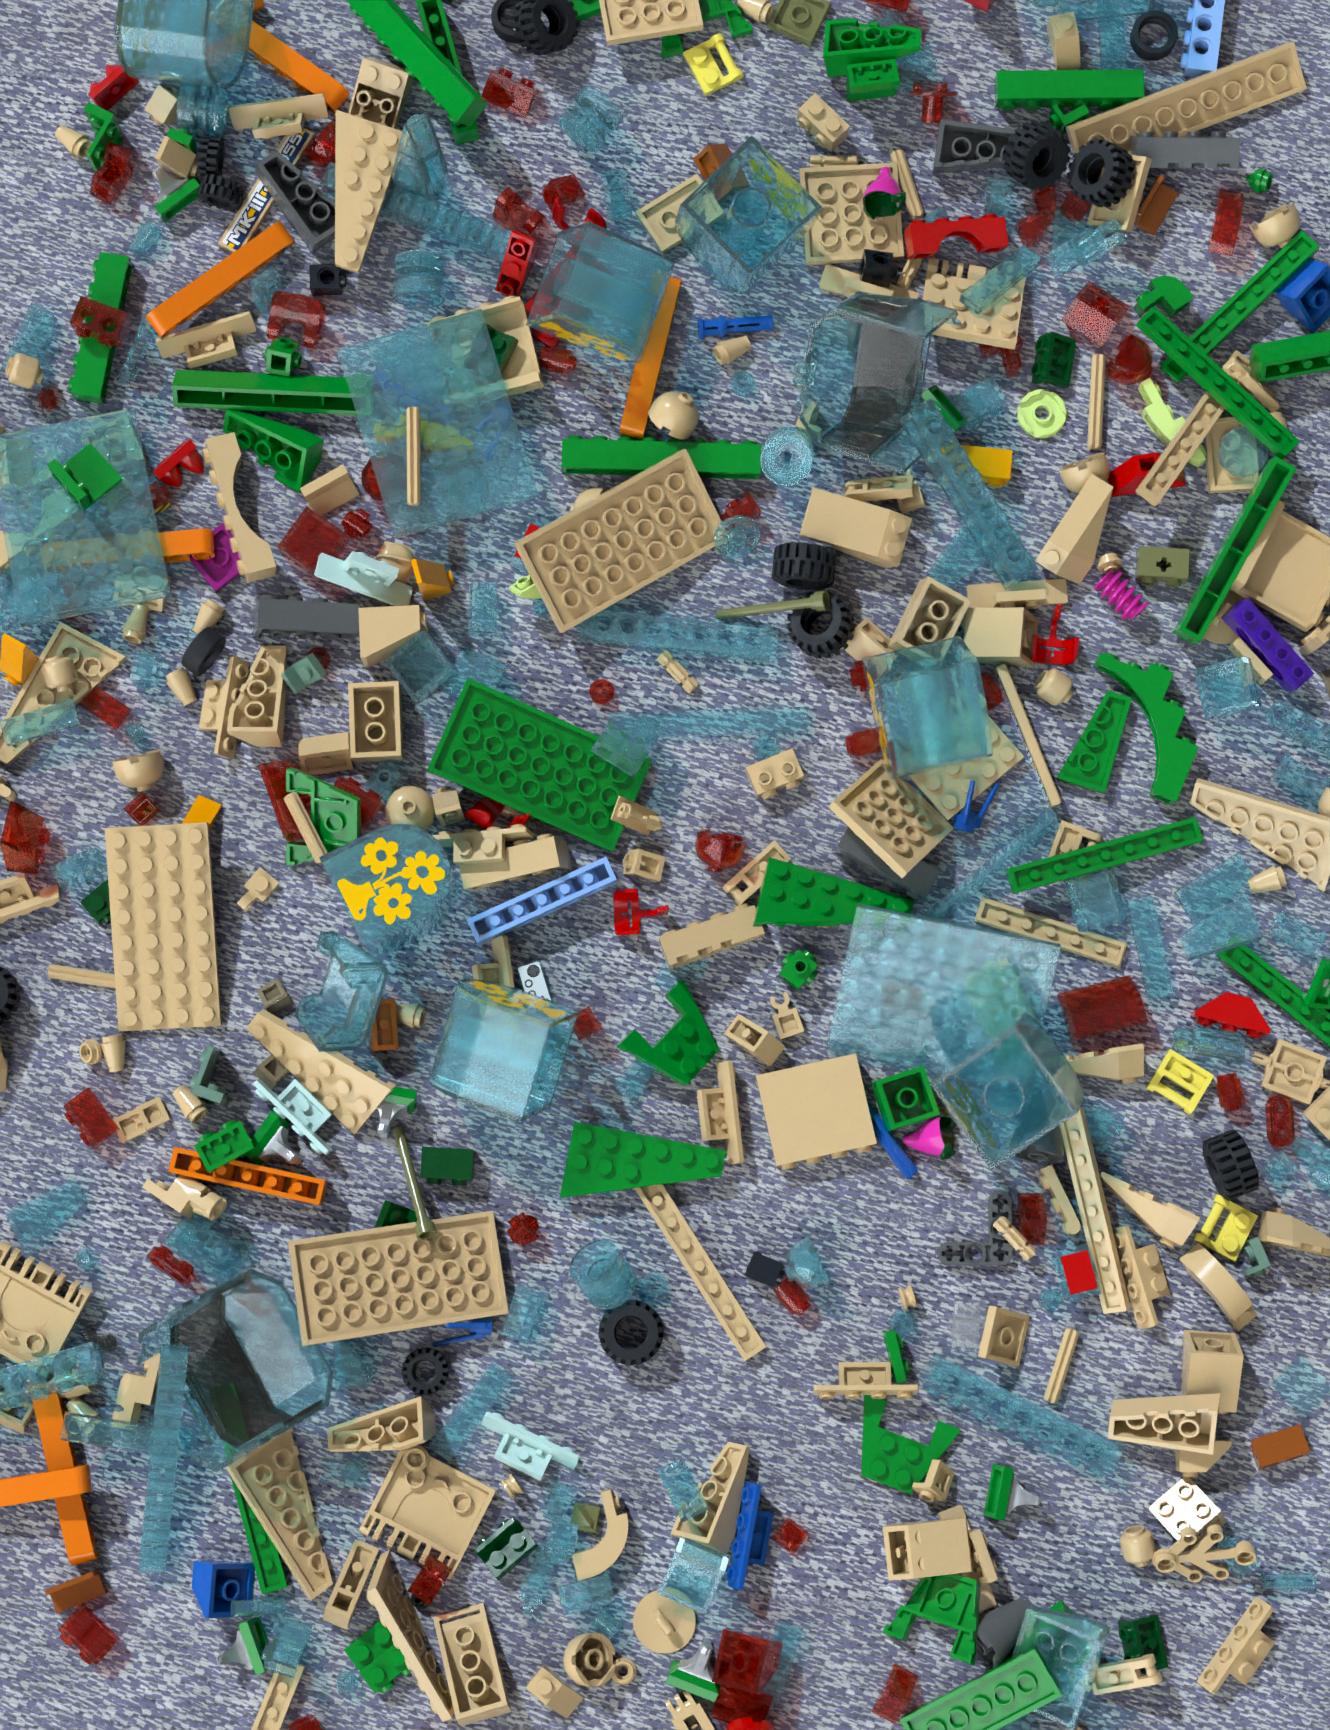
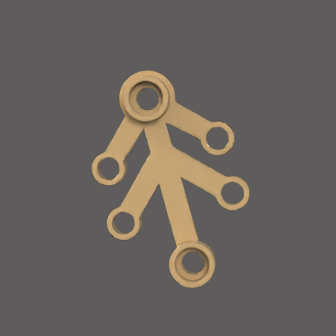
M1214 1524L1207 1528V1536L1189 1552L1182 1551L1188 1545L1196 1543L1197 1535L1194 1528L1185 1527L1180 1531L1181 1538L1169 1549L1163 1548L1154 1552L1152 1559L1153 1565L1159 1572L1170 1573L1175 1570L1187 1577L1190 1582L1195 1583L1202 1580V1569L1213 1574L1217 1580L1228 1578L1229 1569L1226 1563H1213L1209 1560L1235 1558L1238 1564L1248 1566L1256 1561L1255 1547L1248 1541L1237 1543L1235 1548L1208 1550L1215 1543L1223 1540L1222 1527ZM1191 1562L1194 1565L1187 1566L1184 1563Z

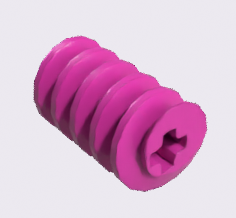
M1112 569L1095 585L1094 590L1104 589L1100 597L1104 599L1110 596L1107 604L1111 606L1117 603L1114 612L1124 611L1121 619L1124 621L1131 618L1129 621L1131 622L1150 602L1140 603L1143 595L1133 596L1136 587L1133 586L1127 589L1126 586L1129 580L1126 579L1120 582L1119 579L1122 572L1113 574L1114 569Z

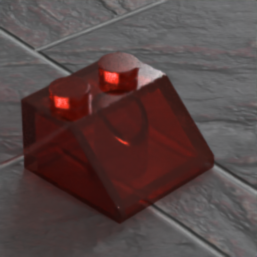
M1088 281L1075 296L1061 321L1066 323L1069 329L1085 335L1091 343L1103 347L1130 306Z
M10 801L0 841L6 869L9 872L38 874L39 866L43 865L45 861V850L43 849L45 843H49L50 829L46 828L43 817L15 801Z
M723 1629L712 1682L760 1694L778 1669L783 1642L741 1631Z

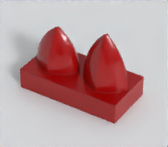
M125 62L120 66L106 65V78L102 82L91 83L88 95L95 105L108 111L139 83V80Z
M186 439L150 472L167 485L181 487L182 474L177 465L178 463L185 469L197 474H203L204 469L201 456L196 450L197 446L190 439Z

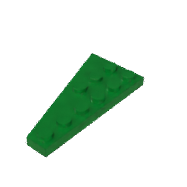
M769 857L753 927H759L762 924H775V926H785V924H799L800 926H839L840 924H852V926H862L863 924L908 926L914 900Z
M574 1122L560 1198L721 1177L726 1151Z

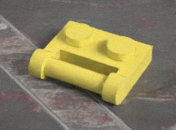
M718 33L709 40L683 52V56L705 96L744 77L743 72L740 68H737L727 50L722 33ZM713 48H716L729 72L724 77L709 51Z
M1169 1049L1147 1084L1146 1089L1151 1092H1158L1184 1108L1183 1111L1191 1115L1214 1075L1172 1049ZM1162 1077L1168 1078L1191 1092L1193 1095L1190 1100L1160 1082Z
M1216 1194L1213 1200L1215 1204L1200 1233H1196L1193 1240L1235 1262L1258 1215ZM1226 1208L1230 1212L1214 1242L1209 1237L1223 1209Z

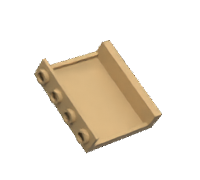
M508 296L503 298L501 302L494 304L491 302L483 303L478 306L479 308L470 311L462 309L449 317L437 316L431 322L425 323L430 331L444 390V405L450 413L545 387L525 303L520 296ZM484 323L491 325L497 331L515 337L519 341L497 383H490L475 377L463 367L465 358L471 351L477 334L482 329Z
M1279 500L1230 590L1246 599H1250L1251 602L1307 632L1313 626L1317 627L1324 617V614L1321 612L1324 606L1327 607L1330 604V537L1284 512L1283 509L1286 503Z
M856 1053L755 1076L774 1155L775 1167L781 1166L782 1170L797 1167L796 1162L806 1160L807 1165L822 1162L821 1157L831 1155L832 1159L847 1156L846 1151L856 1149L857 1154L872 1151L871 1146L877 1144Z

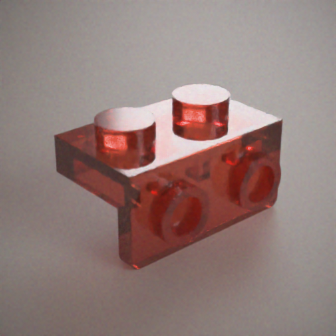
M339 776L333 786L361 798V826L367 829L379 809L384 810L386 807L381 801L383 797L371 789L367 793L360 788L362 784L351 777H348L346 780Z

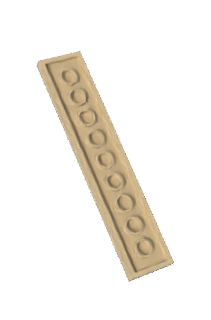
M1290 41L1067 126L1066 130L1073 154L1079 152L1080 146H1086L1090 140L1095 142V139L1111 142L1127 150L1128 154H1131V136H1139L1140 131L1154 132V136H1163L1164 131L1178 132V136H1185L1188 131L1204 129L1306 90L1295 43Z

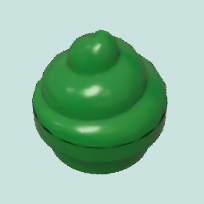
M1261 168L1257 169L1254 173H1250L1246 177V181L1253 188L1254 192L1261 194L1262 192L1269 191L1273 175L1271 172H1267V169Z

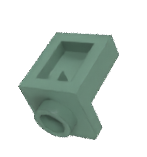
M311 653L293 663L281 676L293 693L297 694L309 684L321 679L327 672L315 655Z
M1259 1237L1250 1238L1245 1241L1247 1247H1244V1252L1250 1262L1254 1261L1255 1265L1242 1270L1243 1276L1250 1275L1251 1278H1255L1265 1274L1264 1268L1271 1266Z

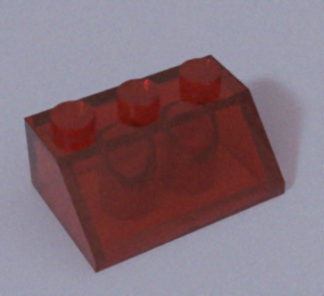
M290 759L258 765L283 837L288 842L303 839L284 802V797L292 793L286 792V769L292 767L300 770L299 765L294 766ZM297 793L311 819V813L307 804L311 802L310 795Z
M1130 975L1056 994L1070 1043L1148 1022L1142 998Z

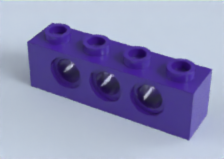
M1250 599L1238 601L1221 617L1236 636L1240 637L1272 672V677L1286 692L1296 691L1314 674Z

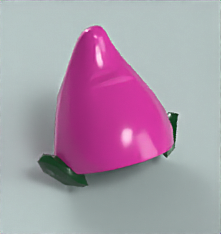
M883 167L880 170L876 180L866 188L863 194V211L871 219H875L876 216H894L901 210L906 200V192H901L897 181L892 177L888 167Z
M949 1115L934 1116L914 1132L904 1136L903 1143L925 1154L940 1156L941 1160L949 1159L956 1153L953 1150V1128L957 1125Z

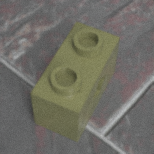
M1139 546L1136 551L1135 580L1141 581L1142 585L1147 586L1156 585V582H1166L1168 587H1180L1181 584H1185L1188 580L1190 549ZM1159 563H1163V567L1166 568L1164 572L1161 571V567H1157Z

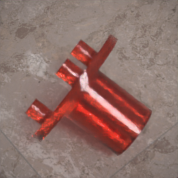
M914 82L913 90H909V94L922 96L921 122L940 123L944 114V96H957L958 91L947 90L948 83L937 84V90L920 89L921 83Z

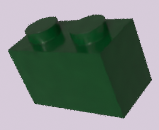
M422 1147L420 1178L426 1179V1184H441L442 1180H452V1185L467 1186V1181H473L475 1150Z

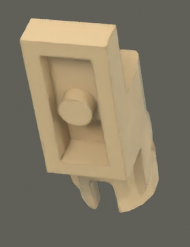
M179 1175L170 1187L160 1180L155 1184L149 1179L142 1186V1188L188 1219H191L193 1214L196 1213L214 1221L223 1213L227 1206L225 1199L189 1176Z
M152 1351L151 1356L147 1355L144 1363V1371H147L146 1376L131 1372L125 1373L120 1380L115 1401L124 1410L113 1411L112 1425L133 1429L137 1427L144 1408L141 1405H153L155 1402L166 1353Z

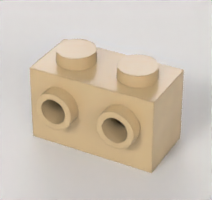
M816 93L798 109V124L803 130L809 131L821 147H826L830 152H833L848 137L850 126Z
M793 748L752 764L745 769L756 798L763 797L764 800L778 794L777 790L786 787L787 790H791L800 786V781L804 778Z

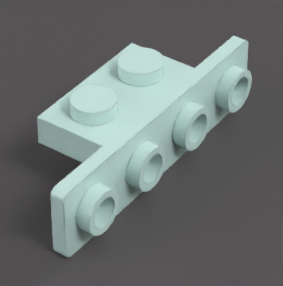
M352 551L345 561L321 553L318 557L314 573L316 577L393 606L409 605L413 590L411 586L395 580L398 576L399 568L391 566L386 561L370 558L365 553Z
M294 1079L279 1096L262 1080H256L253 1083L257 1088L255 1090L257 1095L264 1101L269 1099L275 1105L273 1110L281 1118L285 1119L287 1117L293 1123L291 1127L301 1137L307 1136L312 1141L310 1146L318 1154L324 1153L329 1155L333 1152V1149L316 1134L333 1114L298 1079Z
M486 1411L481 1425L504 1436L494 1455V1459L539 1481L550 1459L573 1470L575 1469L580 1456L573 1449L560 1447L552 1443V1440L546 1436H538L521 1424H513L507 1421L499 1413Z

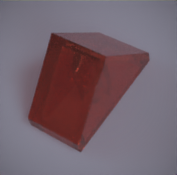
M1017 1193L1018 1231L1027 1240V1244L1044 1245L1047 1216L1043 1193Z
M894 1663L871 1712L895 1724L909 1704L918 1675Z

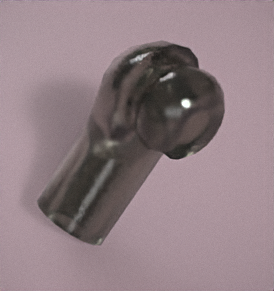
M91 1326L86 1327L79 1333L93 1352L109 1353L116 1349L117 1340L112 1335L97 1336Z

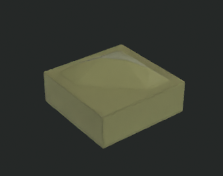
M575 1502L570 1528L595 1533L600 1506Z

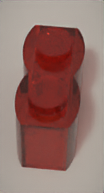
M83 1603L78 1606L58 1629L61 1632V1640L70 1647L75 1645L81 1651L79 1653L81 1659L89 1665L91 1663L99 1664L121 1639Z

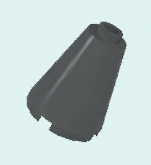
M1040 1091L1039 1094L1033 1096L1013 1147L1012 1153L1015 1154L1017 1159L1038 1164L1037 1160H1049L1048 1165H1056L1064 1161L1063 1139L1057 1117V1112L1060 1111L1059 1100L1054 1097L1053 1093Z
M1018 1598L978 1617L976 1653L989 1666L993 1664V1667L1000 1665L1034 1623L1037 1610L1033 1603L1028 1599Z

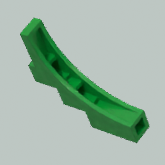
M1100 653L1093 667L1110 675L1123 685L1139 703L1148 719L1156 751L1155 778L1149 796L1174 805L1177 802L1198 750V746L1193 745L1194 742L1191 739L1182 736L1176 738L1186 709L1181 708V704L1174 700H1163L1174 672L1169 671V667L1161 663H1150L1146 671H1143L1142 667L1136 663L1128 662L1126 664L1119 661V658L1114 654Z

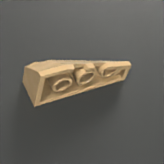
M1092 473L1035 562L1054 574L1080 585L1094 563L1113 486Z
M287 645L261 646L250 668V674L245 684H242L239 690L240 694L236 702L232 703L229 709L227 733L256 747H282L285 724L286 682L281 674L287 669Z
M1141 1043L1104 1050V1052L1092 1051L1079 1054L1078 1056L1069 1055L1035 1062V1066L1041 1069L1112 1081L1122 1080L1123 1085L1138 1083L1137 1078L1144 1076V1046Z
M1099 1172L1101 1182L1155 1235L1161 1237L1160 1243L1170 1248H1174L1175 1245L1182 1246L1200 1217L1170 1202L1160 1203L1154 1195L1141 1190L1138 1192L1134 1190V1186L1105 1172Z
M1270 1207L1269 1211H1262L1257 1236L1261 1243L1330 1257V1238L1293 1216L1285 1215L1284 1209Z
M420 1396L329 1427L328 1450L330 1452L403 1450L424 1443L436 1434L435 1412Z
M727 1442L710 1466L712 1473L710 1479L704 1484L699 1482L695 1490L699 1492L691 1506L685 1502L680 1509L671 1535L705 1550L727 1555L737 1529L736 1521L740 1511L741 1493L744 1487L750 1447Z

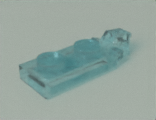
M537 1539L535 1541L539 1546L531 1553L519 1598L525 1599L521 1613L532 1616L535 1603L542 1605L543 1599L546 1597L560 1550L559 1546Z

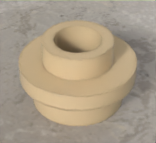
M1108 553L1098 559L1099 564L1097 568L1099 572L1104 574L1114 569L1112 572L1114 574L1119 571L1123 563L1116 553Z
M95 1039L86 1040L79 1048V1054L83 1062L89 1064L100 1062L103 1051L101 1045Z
M420 1445L407 1448L403 1455L405 1467L413 1472L423 1470L429 1463L428 1451ZM414 1453H418L421 1456L419 1463L412 1461L411 1457Z
M620 1657L613 1661V1664H616L615 1671L611 1677L613 1681L621 1685L630 1683L636 1675V1667L633 1661L626 1657ZM620 1666L628 1668L626 1675L622 1676L618 1673Z

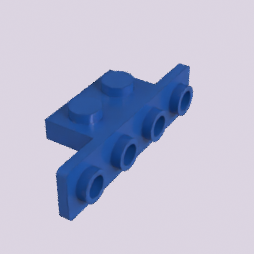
M750 1481L746 1482L741 1493V1513L736 1521L737 1535L736 1540L732 1544L733 1557L731 1566L727 1571L728 1586L736 1590H743L748 1563L765 1565L774 1514L770 1511L758 1510L762 1486Z

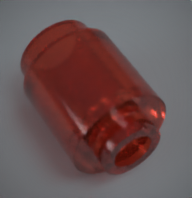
M554 346L549 348L543 347L539 362L540 367H545L547 371L569 375L570 371H575L577 357L574 356V351Z
M981 673L971 680L973 686L970 687V690L981 706L986 707L988 711L1005 701L1002 696L1004 693L991 674L985 676L984 673Z
M875 728L852 732L850 736H845L848 755L860 757L880 752L879 732Z
M1236 1073L1216 1077L1217 1083L1215 1086L1220 1107L1226 1108L1227 1112L1241 1110V1105L1246 1103L1241 1079L1237 1078Z
M789 1277L773 1291L777 1295V1300L792 1315L798 1313L801 1316L811 1306L808 1302L811 1297L795 1280L792 1281Z

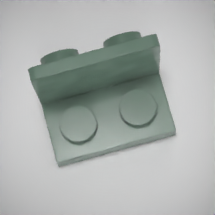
M209 1045L208 1050L204 1049L200 1056L199 1063L202 1065L199 1073H195L192 1077L190 1088L193 1089L191 1093L227 1107L231 1097L225 1095L226 1090L209 1083L221 1052L217 1047Z

